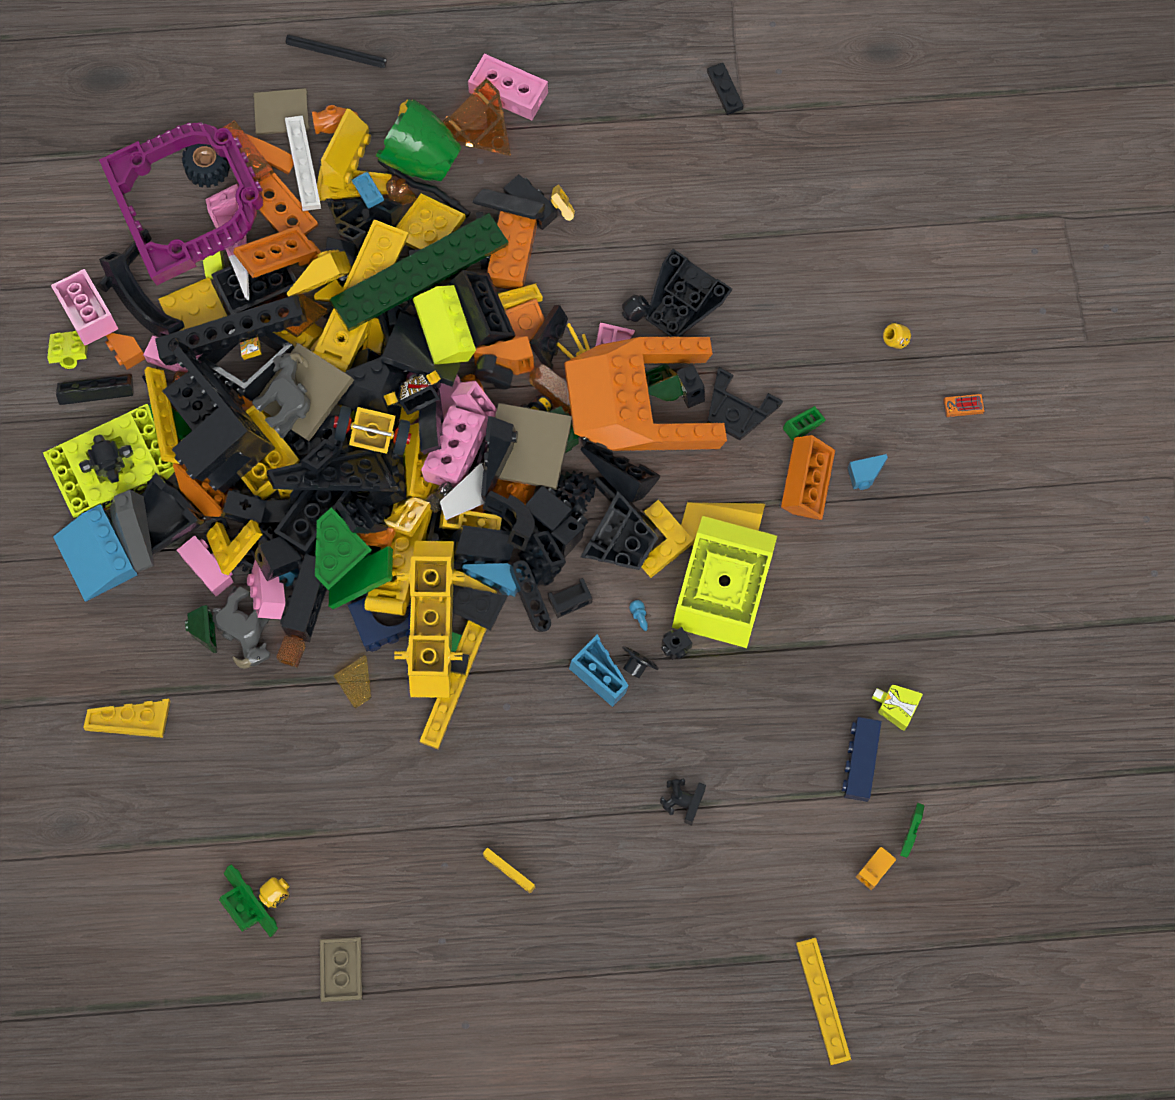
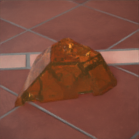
M486 78L474 90L475 92L442 122L451 131L460 145L511 156L500 92Z

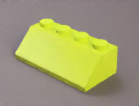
M437 286L414 297L413 301L434 365L468 362L476 349L455 286Z

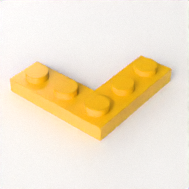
M659 500L644 511L649 520L666 538L665 541L649 553L641 567L650 579L695 542Z
M250 520L242 528L241 532L232 542H230L223 524L218 522L206 534L220 570L225 575L231 573L262 536L257 522Z

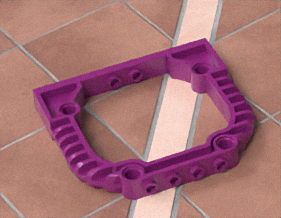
M189 122L181 126L178 125L172 130H167L166 133L159 134L151 140H146L147 142L143 144L137 141L99 159L148 273L156 285L197 267L196 262L203 261L219 251H224L226 248L234 246L235 243L244 238L248 231L250 232L254 219L257 216L256 210L263 206V198L260 194L263 190L259 182H255L253 179L256 175L252 167H248L246 164L249 160L245 152L241 153L240 151L242 145L238 137L234 138L227 128L217 129L202 122ZM191 145H211L217 155L227 158L238 181L239 187L235 194L239 206L232 219L222 226L189 242L184 243L180 239H175L168 245H160L154 242L146 244L141 233L143 227L139 220L136 221L134 217L137 215L132 205L129 206L125 193L131 191L138 176H144L150 172L152 163Z

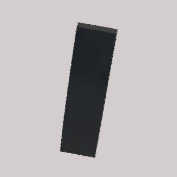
M435 389L440 400L419 410V438L423 454L442 449L440 436L443 435L441 423H443L444 419L439 389Z

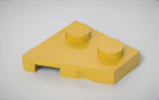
M412 497L404 505L393 510L394 514L387 519L384 518V521L388 528H394L395 531L412 537L431 508V505L427 501Z

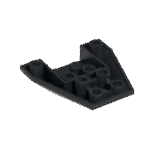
M672 249L662 263L648 308L649 312L645 319L670 337H680L720 307L733 289L700 269L675 249Z

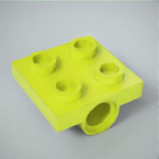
M76 330L50 334L47 356L49 364L60 362L62 367L72 369L76 367L77 360L87 359L88 345L84 346Z

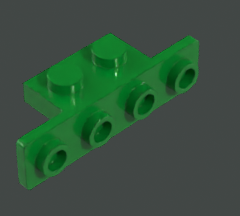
M232 864L227 866L224 875L234 889L219 898L221 904L242 932L259 922L269 937L274 936L278 929L275 919L268 915L264 904L254 896L252 888L248 884L246 885L240 871L235 869Z

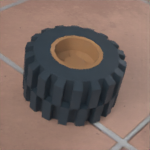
M195 144L185 147L186 151L182 153V163L188 179L192 180L194 185L199 184V187L202 188L206 185L207 188H211L212 184L218 186V181L224 182V177L227 178L229 175L228 171H230L227 158L217 155L209 144Z

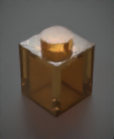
M284 636L276 658L280 663L298 668L306 646L302 639L297 636Z

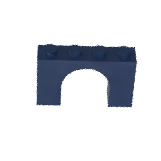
M366 598L348 605L366 652L377 651L384 644H394L399 641V638L409 637L411 598L408 617L396 626H385L377 622L372 612L365 610Z

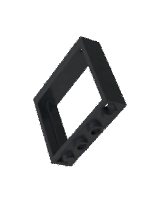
M249 324L246 329L252 327L253 324ZM232 329L229 334H232L235 329ZM273 332L268 333L265 337L258 338L259 341L278 352L274 357L291 353L294 349L293 344ZM239 343L233 344L226 349L214 350L210 354H202L198 358L199 363L204 361L227 389H233L240 397L244 396L250 401L263 391L276 373L273 371L275 367L274 357L245 383L217 366L216 364Z

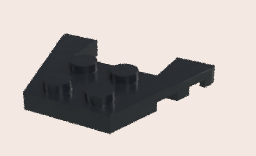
M719 367L707 423H724L726 433L741 440L782 405L783 400L768 393L760 408L726 392L734 375Z

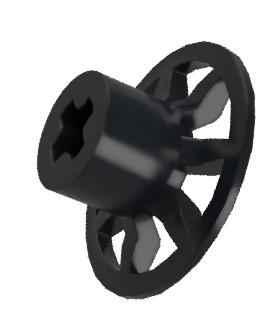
M626 646L622 647L630 654V658L623 669L631 675L640 679L648 666L659 670L656 664L652 661L649 662V659L646 657H640L638 652Z

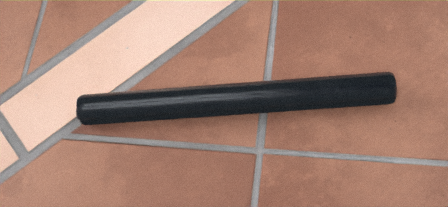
M290 34L287 35L285 40L286 44L380 68H385L387 64V59L384 57Z

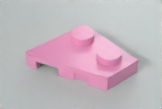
M600 323L595 346L631 339L635 330Z

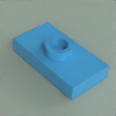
M368 172L352 179L355 188L368 209L384 201L383 196Z

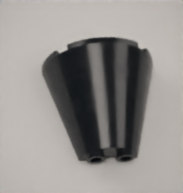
M157 473L152 476L142 496H144L152 555L204 524L206 517L181 491L173 487L171 482Z

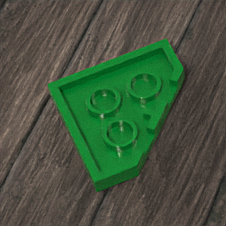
M332 507L317 520L315 577L330 590L372 551L356 533L351 532L346 522Z

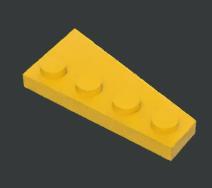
M320 166L317 181L320 201H325L326 198H333L335 200L361 197L352 180L350 184H347L345 190L324 185L322 166ZM354 170L352 173V179L358 177L359 175L367 171ZM368 172L381 195L389 194L392 175Z
M168 698L158 702L146 701L143 704L136 705L131 703L124 704L121 707L109 706L87 709L83 728L85 731L163 738L171 701Z

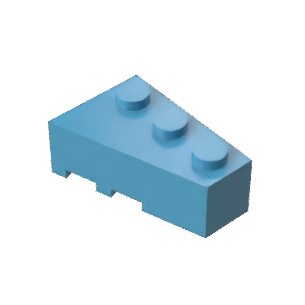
M597 634L571 660L569 669L613 707L626 694L628 684L618 667L614 665L607 649L605 650Z

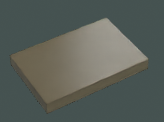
M361 937L320 939L321 1002L363 1000Z

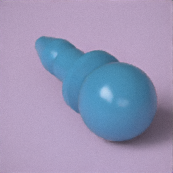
M634 600L630 603V612L633 614L634 619H638L640 627L647 631L648 624L645 619V606L642 601Z

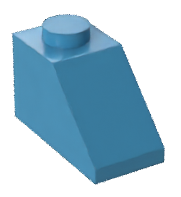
M887 454L849 463L848 472L853 489L865 490L874 483L886 463Z

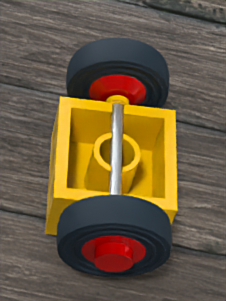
M347 406L341 407L339 417L335 416L333 425L336 428L335 440L344 441L346 433L349 432L351 427L352 433L349 445L387 454L390 439L393 438V453L403 455L406 444L409 445L411 439L409 421L400 420L399 426L394 433L392 431L395 421L394 415L357 407L355 420L351 424V408Z

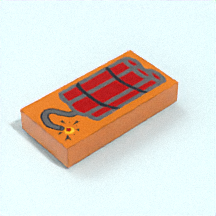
M982 394L944 398L946 417L984 413Z

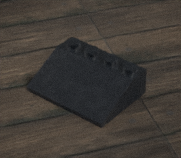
M232 265L211 274L230 315L255 308L287 294L297 281L290 266L252 278L248 273L249 300L244 297Z

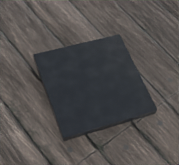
M401 312L399 313L381 362L417 375L424 373L427 376L436 370L441 378V383L453 387L461 362L434 365L420 319Z

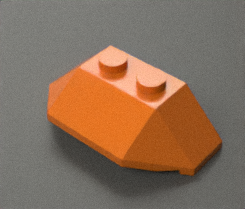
M173 463L180 491L205 516L220 517L224 500L229 490L225 493L219 490L215 491L209 485L210 480L208 478L203 482L196 478L193 480L186 473L187 468L185 465Z

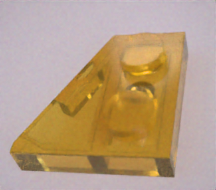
M365 655L333 675L354 708L371 699L368 659Z

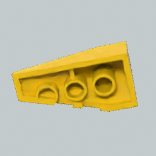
M418 422L410 425L409 433H411L409 445L406 444L407 496L426 500L433 483L425 481L421 471L429 453L423 454L421 452Z

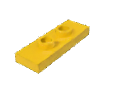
M536 284L498 294L504 310L534 299L540 302L543 298Z

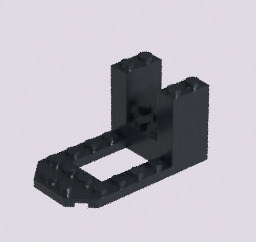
M174 338L170 342L172 352L177 356L175 360L181 367H185L188 370L187 375L194 382L197 380L200 384L198 387L204 395L210 396V403L216 408L210 416L172 449L176 454L174 458L180 465H185L187 468L186 473L193 480L196 478L203 482L208 478L210 480L209 485L215 491L219 490L225 493L274 450L275 446L204 361L199 363L195 357L196 353L184 343Z

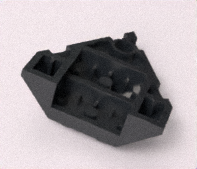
M326 198L340 238L361 247L374 220L396 227L404 208L403 204L392 199H384L381 203L368 209L363 199L343 198V201H333V198Z
M382 357L347 370L345 373L352 377L354 381L338 401V404L350 407L355 413L357 407L394 415L395 421L392 431L395 433L399 425L402 407L392 404L387 406L384 396L395 392L397 396L400 384L406 381L407 378L404 369L381 362Z

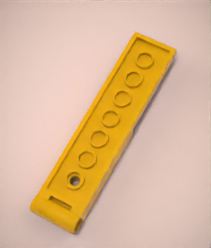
M374 220L341 292L395 264L408 238V232ZM333 308L313 353L345 373L351 368L372 319L348 331Z
M406 465L404 477L407 499L394 504L393 510H395L399 506L404 505L406 501L412 498L411 496H407ZM434 483L426 500H424L433 507L440 486ZM431 508L412 537L395 531L396 533L390 546L393 549L392 580L368 592L365 599L366 611L405 615L411 598L409 580L397 581V572H409L415 541H426L427 529L433 511Z

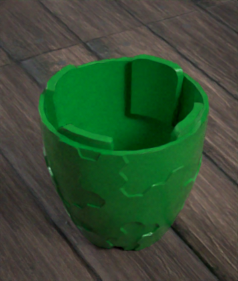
M408 99L405 104L408 108L407 111L398 116L384 140V150H378L375 156L378 157L380 162L403 174L422 178L423 180L442 181L462 147L451 131L433 112L416 100Z

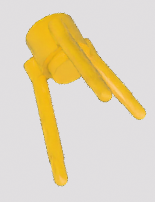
M568 323L567 326L580 350L576 353V356L590 350L585 334H582L586 348L583 349L574 329ZM559 342L557 343V346L570 359L574 358V356L564 346H562Z

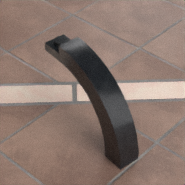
M113 251L99 259L111 286L122 303L147 330L158 337H162L185 328L182 320L165 314L146 296L135 280L124 254Z

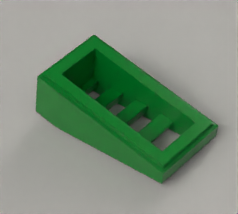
M814 406L786 421L783 430L794 442V438L805 436L824 423L826 419Z

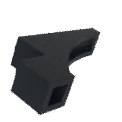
M393 438L390 439L387 454L382 453L381 457L398 486L397 492L370 491L367 497L368 500L375 503L376 509L385 519L390 517L389 506L407 499L403 455L393 453Z

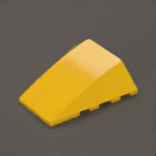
M687 502L681 526L694 541L702 516L759 531L765 504Z

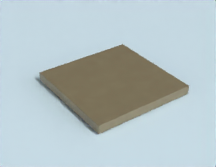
M298 343L291 353H298L308 362V368L298 363L295 381L297 384L301 383L307 389L305 394L310 399V409L306 413V418L297 419L291 430L307 441H310L354 379ZM281 370L275 373V375L272 377V379L269 381V383L266 385V387L263 389V391L258 397H262L266 393L271 382L275 379V377L280 373ZM276 400L267 405L263 411L275 417L279 414L282 407Z
M498 403L495 418L513 424L515 431H518L517 443H514L513 450L499 479L539 487L544 486L545 488L557 490L572 425V416ZM484 461L483 469H484V470H487V467H485V461Z

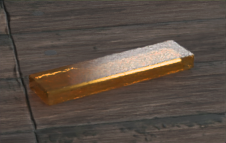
M235 120L223 127L229 129L234 138L238 137L242 145L240 151L241 153L245 152L249 160L246 164L248 167H252L258 182L274 173L271 166Z

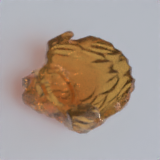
M394 179L388 180L386 190L389 199L403 205L410 204L417 199L416 195L408 189V185L403 184L405 179H398L396 182Z

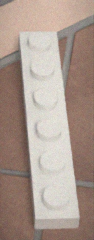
M303 116L285 118L302 210L321 209Z

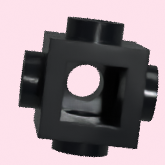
M681 627L675 632L671 630L663 636L661 649L666 657L670 656L672 660L675 658L681 659L692 648L693 643Z

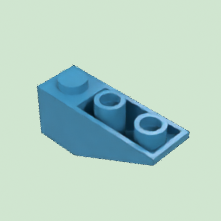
M508 563L464 564L462 567L466 575L482 581V584L490 588L495 587L499 589V592L504 595L515 597L518 592L510 573L511 565ZM517 568V569H516V572H517V573H518V572L521 573L522 570H520V569Z

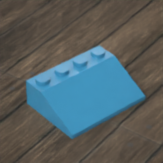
M101 504L82 513L53 536L85 602L138 575Z

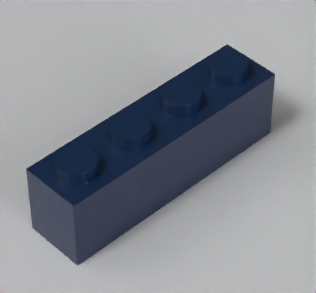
M858 717L855 722H852L850 734H853V741H849L847 753H851L850 761L846 760L844 770L848 774L847 780H843L841 790L845 792L844 798L868 802L871 797L882 721Z

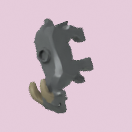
M286 353L274 357L275 367L273 371H281L271 382L266 393L262 397L255 398L252 402L256 409L261 412L267 405L277 400L282 407L279 414L275 417H268L265 421L271 428L275 427L274 430L282 439L292 429L297 419L306 418V413L310 409V399L305 394L307 389L301 383L297 384L295 381L297 364L301 363L305 368H308L307 360L298 353Z
M233 586L225 607L213 609V622L219 631L223 633L222 636L229 641L235 639L242 644L245 659L239 660L233 657V661L239 668L246 669L259 665L270 658V652L266 650V643L257 648L262 631L270 618H258L256 609L249 616L239 611L238 603L250 593L240 586L238 588Z

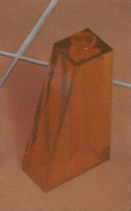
M544 364L535 367L530 372V384L542 395L548 396L556 408L562 406L564 412L568 411L569 415L572 416L567 382Z

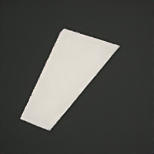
M479 464L440 501L445 520L485 503L481 497L484 470L482 464Z

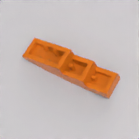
M229 128L233 137H238L242 148H240L241 153L245 152L249 160H257L269 168L273 166L287 175L290 173L294 165L291 154L258 138Z

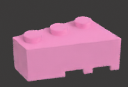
M255 560L252 572L247 577V585L250 586V597L253 598V608L256 609L258 618L281 619L285 607L284 585L279 583V577L267 581Z

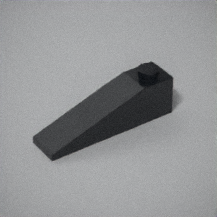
M488 416L485 439L489 450L484 453L485 467H487V470H483L481 497L484 502L490 490L493 491L513 450L514 443H517L518 431H515L513 424L492 416Z

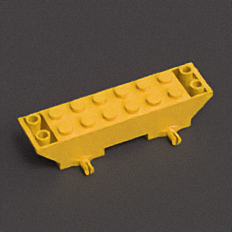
M415 541L409 572H397V581L409 580L411 617L407 651H395V655L402 656H394V659H406L410 697L450 698L451 660H463V657H456L463 656V652H451L453 581H465V573H454V541Z

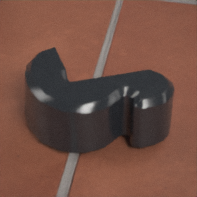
M485 354L477 359L474 371L476 378L480 381L494 384L496 388L509 389L514 374L513 371L496 364V355Z

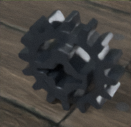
M573 470L572 474L568 471L565 472V476L560 474L557 490L554 489V491L557 493V497H561V500L565 499L570 504L571 502L574 503L575 506L578 503L585 505V501L591 502V498H594L596 485L593 479L589 480V475L583 476V472L576 474V471Z

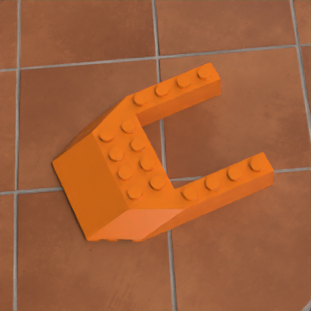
M636 337L597 345L566 361L564 366L574 434L586 437L594 443H601L612 451L720 449L727 441L724 423L653 424L644 363H706L713 354L710 337Z

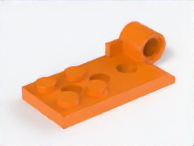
M266 167L253 177L255 182H259L263 190L260 192L263 198V206L259 209V212L277 233L298 226L303 234L307 235L318 226V222L308 211L302 210L300 201L273 170ZM267 191H272L275 195L273 198L268 199L264 194ZM282 204L286 206V210L278 212L276 207ZM290 218L298 220L297 224L293 226L289 225L287 221Z
M296 226L234 248L233 253L251 277L255 278L297 262L299 266L310 265L313 260L318 258L317 254L322 252ZM287 245H293L295 248H290Z

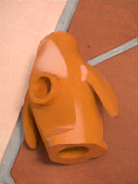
M329 105L321 112L313 111L312 117L316 134H320V132L335 133L346 109Z

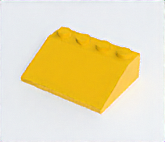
M337 249L317 254L318 258L310 263L287 292L288 297L306 293L349 274L352 267L345 251L339 252Z
M253 405L246 412L275 446V449L241 479L254 495L265 500L277 490L273 489L267 478V470L298 464L300 459L286 441L274 430L275 427L271 428L265 421L267 417L264 413L257 410Z

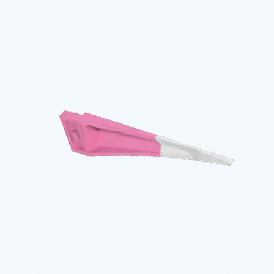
M238 184L206 199L208 213L216 228L232 219L239 206L235 197L236 190L239 187ZM245 235L242 240L225 250L236 273L244 297L249 300L248 271L233 253L234 248L247 244Z

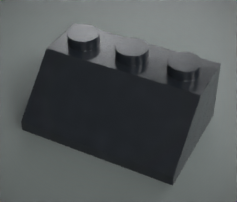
M463 525L449 536V541H454V559L460 563L467 561L474 562V564L507 563L511 558L514 546L507 543L511 532Z

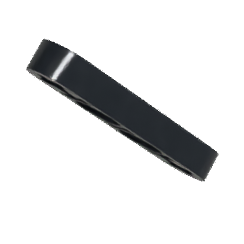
M516 561L510 566V573L533 629L537 632H545L551 627V619L530 567L525 561ZM518 566H519V567H523V570L521 571V573H520V572H518V573L516 572V569L518 568ZM525 576H527V578H528V579H523V580H521V581L519 580V578H523V577H525ZM525 582H528L531 585V591L529 593H526L523 590V584ZM532 600L537 601L539 604L536 611L530 608ZM542 612V615L534 617V614ZM540 620H541V621H543V620L545 621V624L543 625V627H542V626H540V627L538 626V623L540 622Z

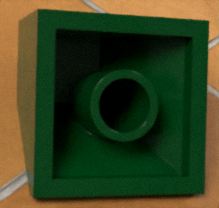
M666 363L645 372L648 393L664 401H674L679 396L684 395L678 374Z
M203 605L187 613L188 620H185V628L195 640L212 653H217L216 631L213 622L214 615L207 605Z

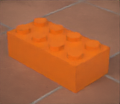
M500 211L498 227L509 243L508 246L491 254L487 273H489L494 287L513 290L525 285L537 221L536 219Z

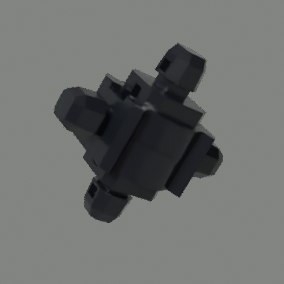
M100 434L94 436L92 450L89 449L87 451L90 460L86 459L79 463L81 471L86 473L92 471L91 469H95L97 476L107 477L111 483L118 482V473L121 471V468L125 467L122 458H128L134 454L131 445H124L118 449L115 441L110 443V440H105Z

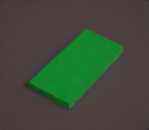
M387 546L362 559L329 590L328 607L335 609L391 581L393 549Z

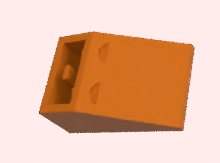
M517 336L512 340L498 341L489 346L481 345L476 348L473 354L475 367L480 356L492 354L497 356L495 363L511 369L514 373L513 375L534 371L533 354L528 336Z

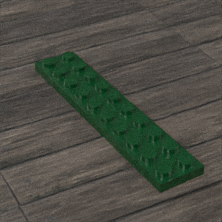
M490 213L330 298V303L348 331H351L508 246L509 242Z

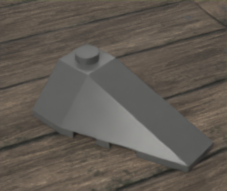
M132 490L114 496L110 506L112 526L135 571L140 572L153 567L154 561L144 496Z

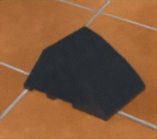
M618 491L580 557L640 570L659 537Z

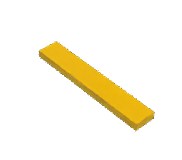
M147 367L144 372L161 460L179 464L174 458L176 454L172 450L178 444L171 403L162 391L167 387L164 370Z
M812 938L797 942V950L830 1065L851 1060L817 939Z

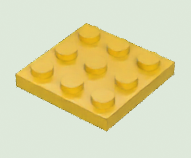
M421 193L395 228L408 232L405 245L417 250L423 249L458 230L466 217L465 214Z
M209 277L158 299L165 314L183 321L185 328L181 330L227 316Z

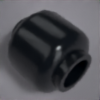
M632 295L622 304V315L627 321L638 322L648 314V307L650 305L642 295Z

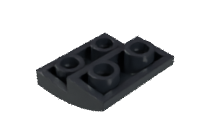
M358 498L355 503L339 500L336 504L337 510L353 533H377L388 529L384 517L378 512L375 503L371 500Z

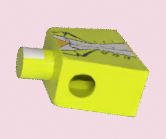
M891 685L888 693L877 688L872 699L882 703L878 711L880 715L905 731L923 694Z

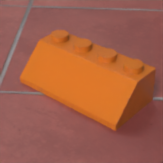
M813 435L794 438L781 508L793 515L822 520L835 449Z

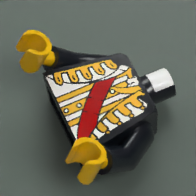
M436 370L427 376L424 373L411 375L408 380L400 384L397 396L395 392L384 396L387 406L392 404L397 407H403L407 415H410L440 400L435 389L441 387V378Z

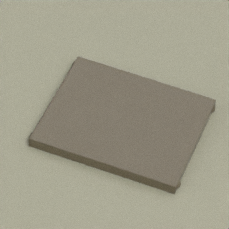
M306 88L254 93L256 135L287 133L285 118L303 116L305 130L309 131Z

